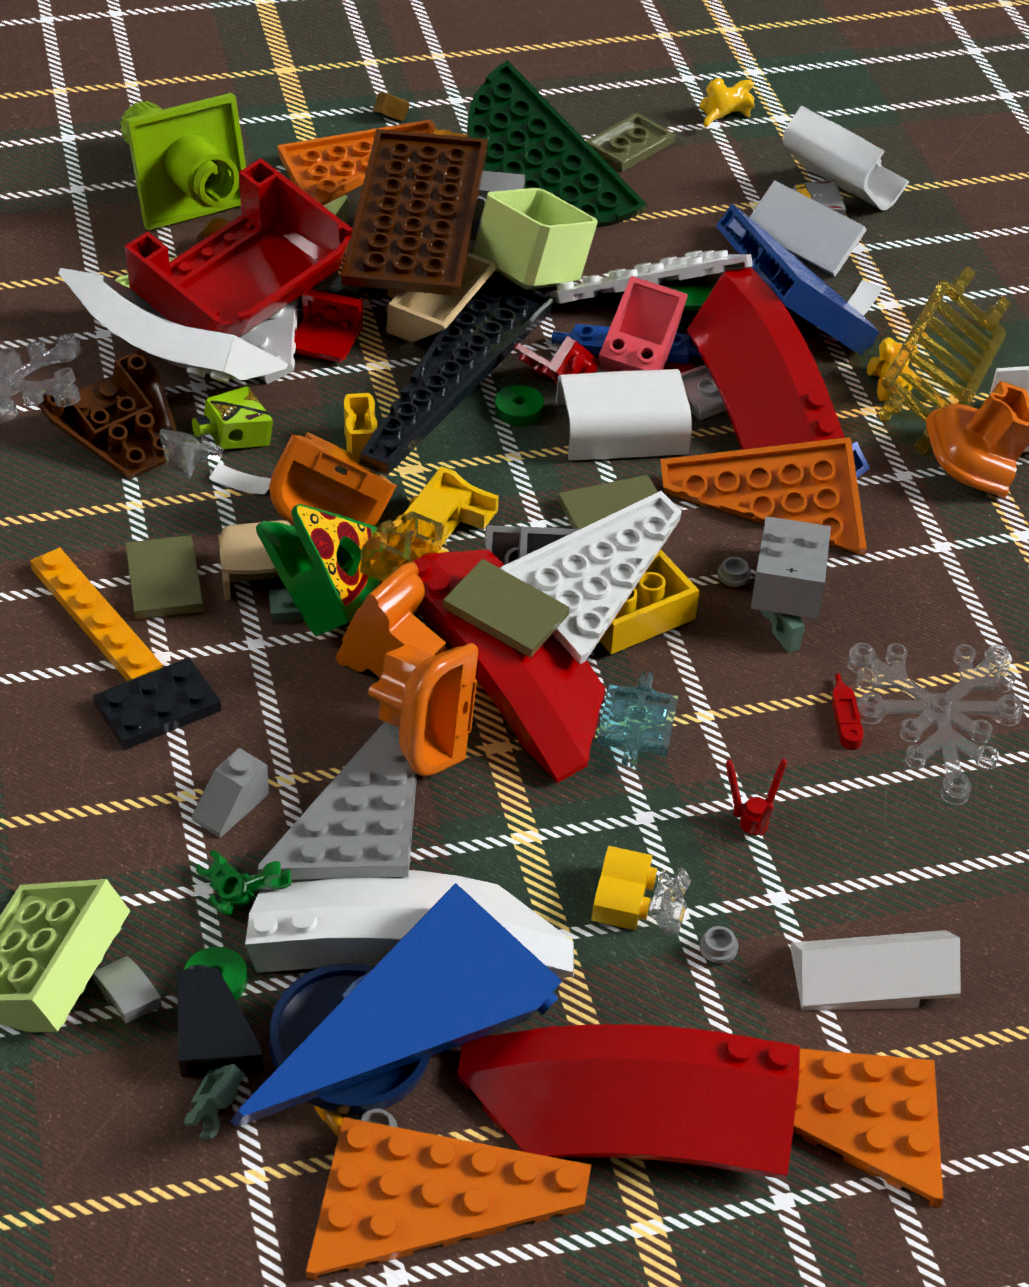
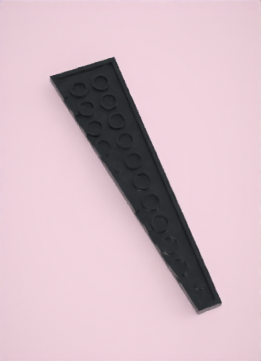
M489 277L449 326L439 332V336L435 338L412 373L408 386L403 387L400 398L391 405L389 415L382 419L379 428L374 431L361 451L359 464L388 475L515 349L514 346L517 342L520 344L555 309L556 298Z

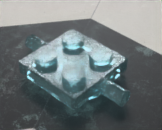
M646 671L640 673L638 686L623 687L609 684L597 745L624 749L621 762L625 767L628 766L629 757H631L630 768L636 766L638 752L668 756L678 695L661 693L651 689L654 675L649 671L647 681H645Z

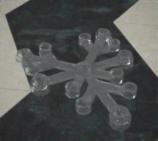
M67 333L57 337L55 347L48 352L44 341H35L28 344L26 348L31 360L25 366H23L19 353L15 352L13 348L0 351V423L10 421L18 416L19 413L15 401L11 400V396L19 391H24L22 396L26 406H35L44 401L43 394L53 395L58 407L73 405L81 399L77 385L73 384L76 378L72 368L60 369L54 373L55 378L40 382L21 380L40 367L68 362L81 354L82 348L79 339L75 338L74 334Z
M857 643L849 650L847 666L850 670L857 673L856 685L860 689L899 688L916 699L883 700L879 694L868 692L860 697L857 702L861 722L877 724L883 719L884 714H920L916 719L909 718L902 722L900 737L907 742H917L921 738V734L929 726L935 724L937 731L921 745H911L907 748L905 763L913 769L923 768L927 759L941 748L946 777L943 780L940 795L944 801L952 805L966 803L969 799L972 785L969 778L961 772L957 749L973 759L978 767L985 770H991L996 767L999 753L992 746H977L954 731L952 724L968 733L973 741L986 743L992 735V724L983 719L973 721L965 715H993L994 719L1004 726H1015L1021 721L1024 706L1020 698L1012 694H1006L997 701H960L973 689L998 690L1000 692H1009L1013 689L1016 677L1009 670L1012 660L1009 650L1003 645L991 646L985 651L982 663L974 668L975 649L967 644L958 645L955 648L953 661L958 665L961 680L945 694H932L907 677L905 662L908 650L904 645L893 643L888 646L885 658L890 664L889 666L876 658V653L871 645Z

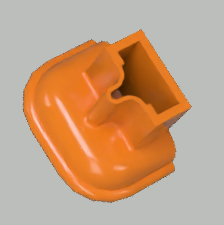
M1000 381L979 409L955 403L932 410L926 418V429L933 453L939 465L957 481L969 487L1005 498L1009 493V487L1016 474V461L1029 445V396L1027 390Z
M307 432L305 437L291 435L273 470L269 490L271 502L278 514L294 524L291 515L292 508L302 504L375 526L397 485L372 469L360 465V457ZM340 466L345 468L346 473L343 474L335 470V467Z
M407 562L401 565L367 595L362 606L357 609L342 638L343 643L335 657L338 664L341 666L347 665L358 672L370 669L381 678L384 670L385 653L407 644L433 655H438L448 650L445 646L446 642L414 616L425 596V588L418 576L419 570L414 562Z
M469 643L462 647H454L438 655H433L409 644L385 653L383 674L379 681L372 684L368 690L370 697L380 701L379 719L399 727V748L412 772L422 777L438 774L464 761L466 758L468 734L471 732L477 685L475 676L478 648L474 643Z

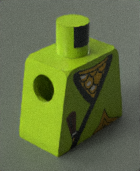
M248 386L209 397L205 401L204 416L192 419L194 434L197 437L210 434L222 449L270 445L273 419Z

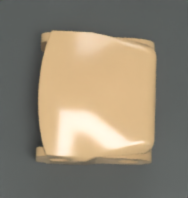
M285 520L269 521L290 525V523ZM261 522L228 525L222 529L221 534H218L225 601L231 600V582L280 578L256 532V526Z

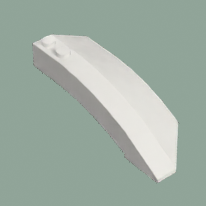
M64 268L59 270L58 274L90 314L111 332L162 360L187 369L186 373L192 376L204 378L205 374H210V378L228 383L229 378L243 381L287 369L288 363L235 335L186 327L167 320L130 288L105 275Z
M409 870V877L291 880V885L284 889H271L268 887L260 889L249 913L245 945L256 973L321 968L342 963L376 966L435 903L457 883L559 978L574 977L573 940L498 884L456 875Z

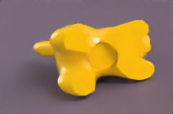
M715 78L706 88L708 97H704L699 104L700 110L706 114L703 126L707 128L715 119L723 118L727 114L740 111L749 118L750 110L754 108V96L748 91L752 89L753 82L746 79L739 81L732 87H726L723 79Z
M890 337L885 338L880 343V357L870 359L867 365V374L880 377L877 386V396L881 402L887 401L891 393L894 396L911 397L912 388L919 386V382L909 377L907 373L909 360L918 349L917 345L905 347V345L894 341Z

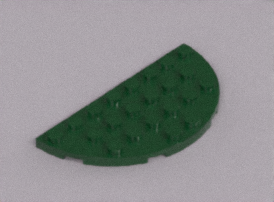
M508 60L488 74L485 82L474 94L467 121V137L488 139V149L483 171L525 175V189L539 188L548 191L596 218L597 226L622 222L646 210L647 204Z

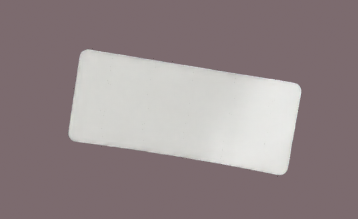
M862 280L848 303L864 316L877 299L882 286Z
M221 463L217 464L209 477L211 480L224 486L262 495L268 491L271 478L246 474Z

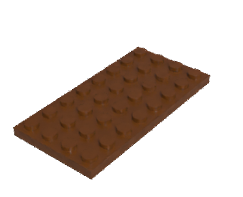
M376 129L352 228L353 234L348 244L341 273V285L460 296L488 149V139Z

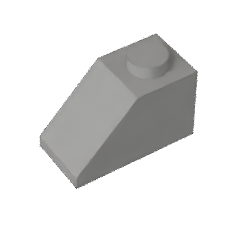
M241 748L237 749L214 770L193 812L192 821L221 838L269 795L267 764Z

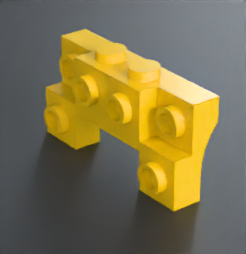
M441 466L420 494L412 498L405 513L396 518L393 528L382 540V559L401 566L427 553L445 552L440 550V548L460 522L483 530L485 529L486 525H488L498 511L499 496L471 485L456 471Z

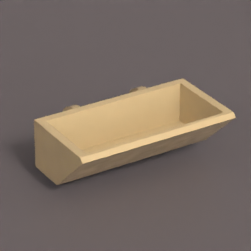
M468 252L460 296L389 290L387 295L392 298V301L386 307L388 314L386 332L413 343L445 330L497 269L498 265L495 262Z

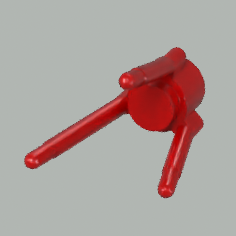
M785 758L780 760L766 799L752 797L745 803L741 801L733 762L731 760L726 761L727 775L734 803L733 815L740 818V827L745 833L762 836L767 831L774 808L773 801L787 765Z

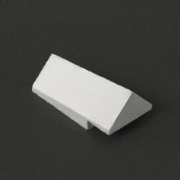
M946 930L791 943L801 1011L918 1008L920 999L959 998L961 994L960 937Z

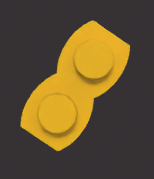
M370 393L347 394L344 398L346 451L360 457L361 451L374 431L378 429L375 417V401Z
M608 846L595 895L591 921L636 930L639 919H647L651 898L644 895L646 889H654L658 868L651 867L653 855Z

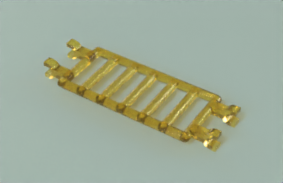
M966 266L959 277L956 276L952 280L951 284L944 279L937 283L884 376L882 386L890 392V395L876 417L885 424L890 420L894 412L897 414L901 410L903 404L925 422L927 416L931 413L930 409L896 382L898 376H901L939 409L952 404L906 365L908 359L959 400L957 404L970 406L1006 337V330L998 323L1011 304L1002 295L994 306L991 305L985 313L963 295L967 285L976 274L970 267ZM943 296L949 297L993 334L991 340L943 301ZM937 310L984 350L983 355L981 356L933 316L934 312ZM928 326L976 366L974 372L925 333V328ZM920 343L968 383L966 388H962L915 348L916 344ZM927 429L924 430L914 445V448L922 455L927 452L931 445Z

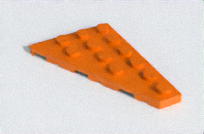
M851 437L660 459L665 494L763 525L765 524L766 516L831 526L830 546L858 555L867 554Z
M343 1117L306 1269V1278L316 1280L319 1275L346 1268L352 1271L363 1268L370 1262L383 1263L414 1255L416 1250L440 1244L445 1247L456 1244L464 1238L476 1239L506 1231L507 1227L534 1220L535 1223L549 1220L554 1215L566 1216L581 1212L585 1206L591 1165Z

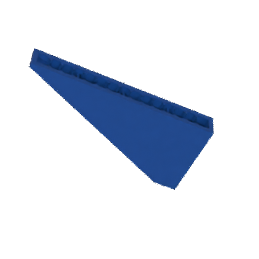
M734 204L730 205L717 223V229L739 254H751L752 269L779 297L783 305L862 356L866 349H869L874 344L876 336L879 334L875 326Z
M455 883L237 1110L230 1122L239 1127L525 1022L536 1010L543 1015L559 998L553 991L560 985L562 980Z

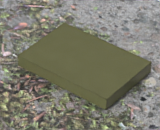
M635 113L586 141L611 167L623 172L673 144L676 134Z
M643 475L560 492L558 502L572 528L582 529L658 491L649 476Z
M192 535L125 543L135 620L203 612Z
M484 559L443 600L442 607L530 658L567 618L570 610L569 606Z

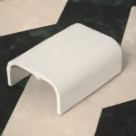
M802 105L784 132L783 144L785 148L802 166L826 180L835 179L838 187L881 210H887L893 206L909 183L908 180L880 164L882 162L880 158L884 154V150Z
M679 369L613 371L558 376L556 403L557 405H566L569 417V460L689 454L692 430L691 411Z

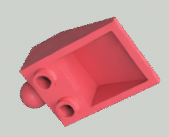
M630 276L599 354L600 369L608 372L664 370L688 294Z

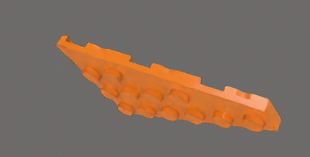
M431 119L376 128L433 134L434 130H437ZM376 129L277 145L278 156L291 181L321 205H325L363 185Z
M800 1048L799 1086L793 1133L798 1134L804 1141L815 1147L819 1143L843 1156L842 1161L871 1176L883 1178L889 1185L900 1191L902 1187H905L930 1200L929 1206L940 1208L943 1201L934 1060Z

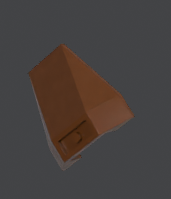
M142 349L115 360L113 375L71 394H68L62 384L34 396L33 400L50 423L129 480L183 455L184 451L159 372Z

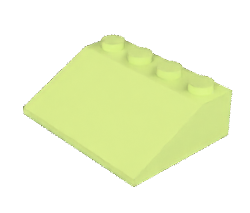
M107 879L25 884L18 887L0 915V1024L25 1032H58L66 1022L68 1014L85 990L86 984L103 960L104 954L121 930V926L130 912Z

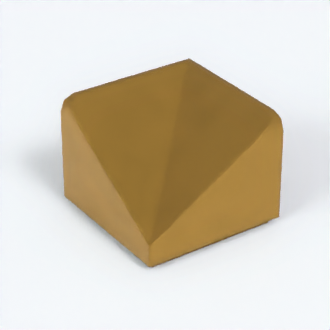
M380 92L377 95L372 111L404 121L410 103L389 93Z

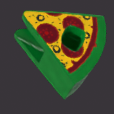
M298 504L291 511L294 526L279 522L263 521L257 524L256 532L282 582L309 629L316 637L350 622L357 609L362 606L367 595L378 586L382 569L381 540L378 528L373 525Z

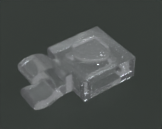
M680 868L677 877L674 879L671 878L667 870H662L658 877L659 882L654 897L650 901L649 911L664 935L679 934L688 906L683 896L690 886L691 879L684 868Z

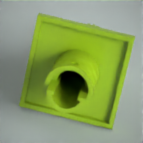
M228 93L167 109H162L157 104L150 103L149 101H139V103H134L133 106L128 107L129 109L124 112V116L122 115L120 131L122 132V137L125 138V142L130 145L143 224L147 230L241 206L239 172L246 168L236 96L234 94Z

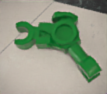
M211 850L209 853L214 858L213 865L208 869H204L199 864L195 867L196 872L207 881H210L209 886L219 893L221 897L219 899L212 894L208 898L209 902L217 911L226 916L232 915L234 907L239 908L247 905L254 897L255 891L266 887L284 889L291 885V871L285 870L281 872V863L279 861L266 864L262 873L250 877L247 873L240 874L227 863V860L220 853Z

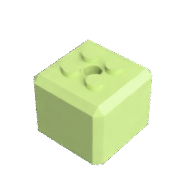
M527 188L488 192L472 254L495 262L498 265L495 272L526 290L556 286V284L567 281L575 283L581 280L598 222L596 218L543 189Z

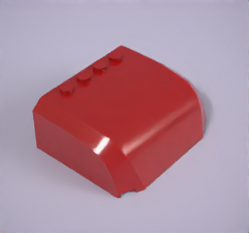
M262 158L239 172L241 215L169 262L168 247L148 231L124 246L130 289L167 320L186 327L231 334L240 338L339 269L353 234V229Z

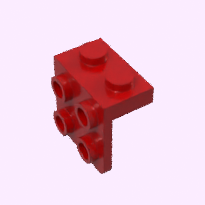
M310 289L302 294L303 319L295 331V353L331 362H343L363 329V300Z
M569 336L565 338L551 362L518 342L514 346L521 353L519 356L521 361L531 366V369L541 376L551 378L556 384L559 375L596 373L601 363L582 345Z

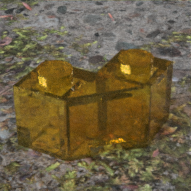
M414 511L404 514L401 519L393 522L391 520L382 522L362 546L360 572L384 581L401 565L427 553H437L441 549L442 523Z

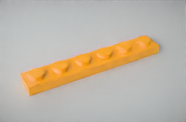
M60 547L30 560L32 571L126 681L163 668L162 663Z

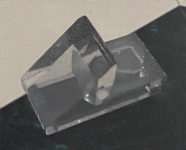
M161 429L159 433L168 467L187 479L191 478L197 461L205 462L206 458L220 460L224 451L222 447L202 436L197 437L196 435Z

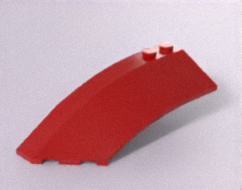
M752 267L723 272L685 334H689L715 382L741 450L845 438L817 364L801 332L779 297Z
M489 549L427 553L411 561L417 565L419 570L418 576L425 588V596L417 612L451 649L459 646L462 647L469 643H474L477 646L478 659L475 678L517 735L518 742L557 783L586 768L590 758L591 743L595 739L599 723L601 704L604 703L606 695L604 685L586 660L584 663L579 664L553 635L530 658L442 608L443 600L482 559L498 568L504 566Z
M638 1024L550 1026L481 1037L462 1044L457 1080L466 1090L471 1089L483 1103L482 1109L501 1132L506 1131L519 1146L518 1151L553 1158L604 1157L660 1160L703 1165L786 1180L799 1086L800 1046L719 1031Z

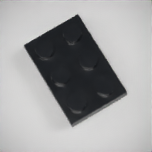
M189 657L93 695L95 707L124 750L221 711V701Z

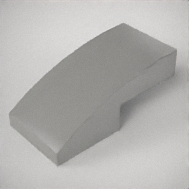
M128 956L99 968L92 974L93 980L109 1005L113 1003L125 1024L162 1007L160 995L143 971Z

